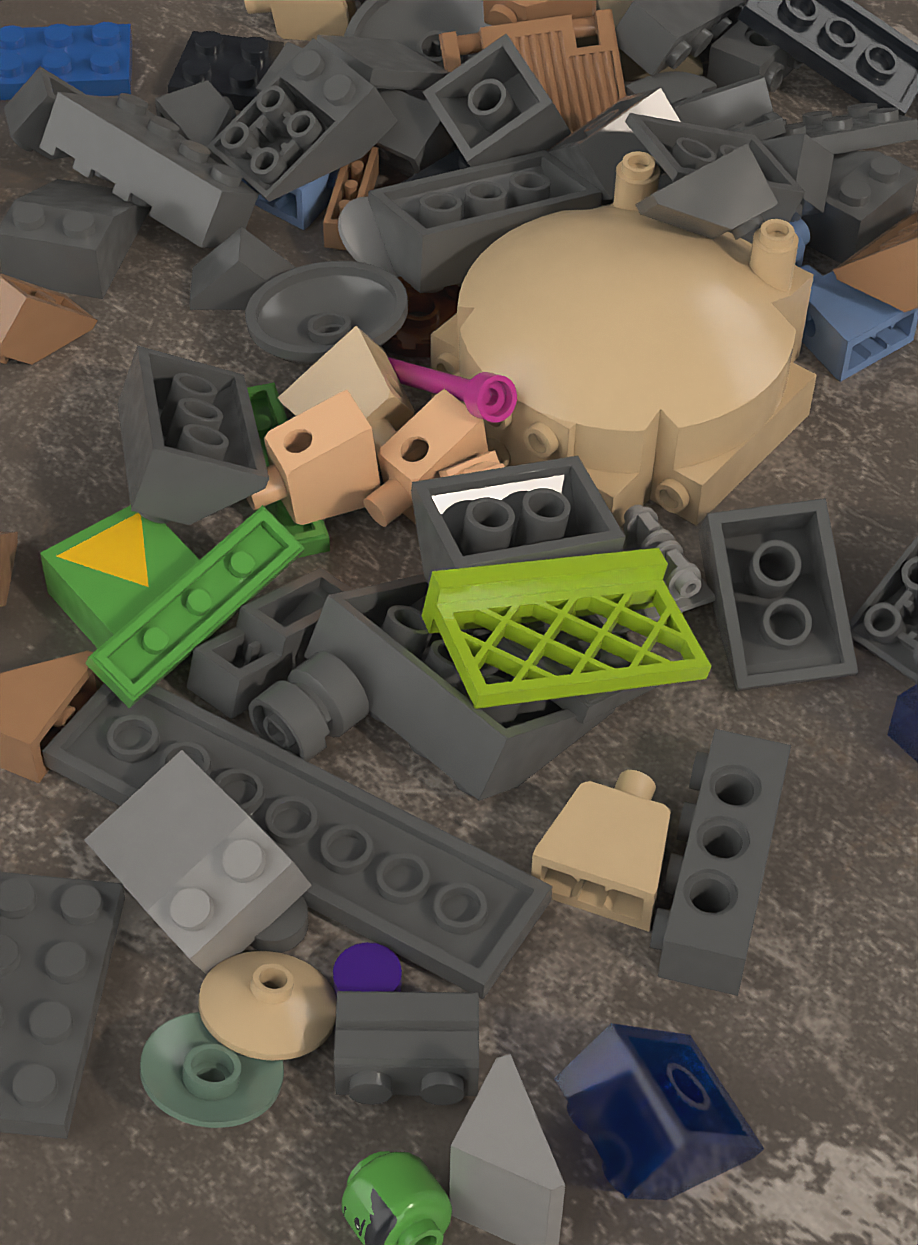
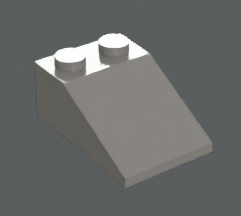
M183 750L174 756L84 839L144 910L206 975L218 963L245 950L255 940L256 935L270 926L312 886L283 850Z

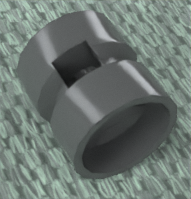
M320 651L293 669L288 676V682L285 680L277 681L253 699L248 708L249 717L260 738L309 762L327 748L325 736L341 737L366 717L369 713V701L364 688L349 667L335 655L326 651Z

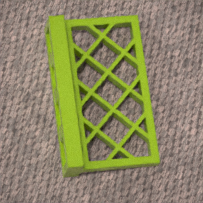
M659 548L432 571L421 617L429 634H441L475 709L707 679L711 669L708 658L663 581L668 563ZM655 607L660 619L656 622L632 610ZM598 614L606 618L607 621L602 628H599L577 617ZM543 621L551 626L542 635L519 623ZM616 624L647 637L642 647L612 634L611 632ZM484 627L492 631V634L484 642L461 630ZM560 630L590 643L591 645L585 654L555 641L554 639ZM505 637L533 650V652L524 661L496 646ZM658 642L680 652L684 660L670 661L650 651L655 643ZM603 649L631 664L629 667L613 668L594 658L598 651ZM543 656H546L573 669V672L567 675L556 676L536 665ZM484 663H487L515 678L511 682L486 685L480 669Z

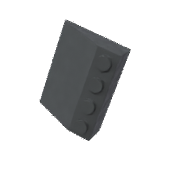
M424 574L328 595L304 655L308 659L316 652L326 651L343 661L356 675L364 688L369 701L368 714L388 725L409 743L410 748L416 754L429 759L453 779L454 784L459 790L475 797L478 801L517 788L606 719L616 709L614 708L584 724L577 721L576 715L570 710H563L550 699L475 709L441 634H429L421 617L429 587ZM484 627L461 630L484 642L492 634V631ZM484 663L480 669L486 685L511 682L515 678L487 663Z

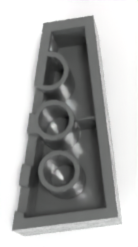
M66 92L57 93L39 147L40 149L52 156H59V154L72 156L75 158L73 169L87 178L96 175L101 179L115 183L112 191L113 194L126 202L152 208L149 216L201 248H216L240 227L246 229L259 193L241 181L243 175L239 171L213 160L210 157L211 151L207 147L195 141L187 140L178 133L179 127L175 123L155 116L148 111L147 102L127 93H120L118 98Z

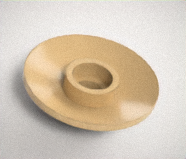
M252 951L234 955L212 968L206 975L200 988L198 1007L201 1019L207 1030L222 1045L247 1057L271 1061L301 1057L321 1046L331 1035L336 1023L337 998L328 980L310 964L287 954L271 951Z

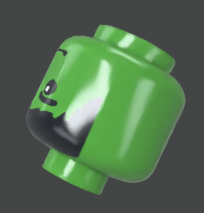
M380 1151L360 1161L351 1171L347 1179V1187L342 1196L341 1210L347 1223L362 1245H442L443 1236L451 1221L452 1204L444 1189L418 1156L409 1152Z

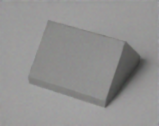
M511 1054L496 1058L451 1144L449 1200L452 1204L451 1216L515 1245H559L565 1183Z

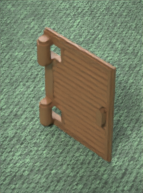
M612 9L597 10L593 16L572 19L570 14L480 27L478 33L457 36L456 31L438 35L444 69L452 72L462 65L461 55L479 53L507 34L556 106L571 133L623 97H626ZM598 35L599 45L577 48V38Z

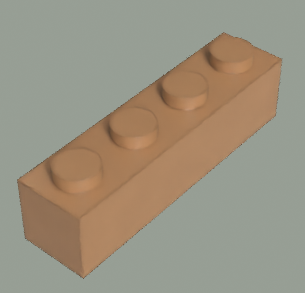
M373 146L362 158L340 168L323 221L325 248L347 250L338 231L339 215L350 201L359 197H368V192L374 190L379 173V147Z

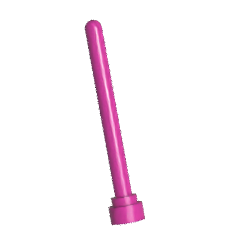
M388 357L401 384L435 394L445 389L459 401L465 402L467 410L476 418L490 422H501L511 415L516 406L517 391L515 385L505 376L491 372H482L472 379H467Z

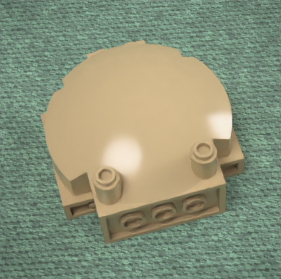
M640 151L626 154L617 165L614 202L611 205L590 210H564L539 217L507 232L481 253L464 278L459 292L457 313L431 334V369L467 379H472L482 372H491L505 376L513 382L517 391V402L511 415L501 422L483 420L488 451L495 450L499 463L504 464L505 467L579 456L619 527L625 523L624 514L630 507L634 505L643 506L649 500L656 502L665 510L675 513L697 526L706 517L707 513H710L809 416L817 375L793 362L800 355L814 274L795 265L799 238L795 233L794 227L787 221L780 219L765 221L755 231L753 243H750L742 238L735 240L730 232H726L715 239H710L640 215L635 204L658 191L660 168L656 164L654 157Z

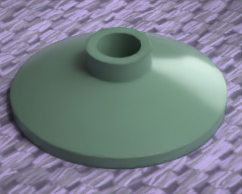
M199 1012L175 1017L158 1027L146 1041L140 1059V1078L150 1099L168 1115L182 1122L200 1127H232L259 1117L276 1101L284 1077L283 1060L255 1059L230 1050L210 1034Z

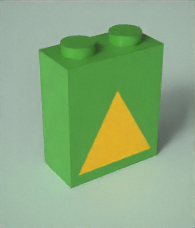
M131 505L40 553L48 594L97 649L200 560L165 523H156L144 518L138 512L131 511Z

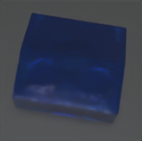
M611 1023L554 1078L568 1101L566 1107L570 1118L580 1130L589 1136L603 1160L602 1170L605 1177L626 1199H671L755 1158L764 1150L759 1139L691 1035Z

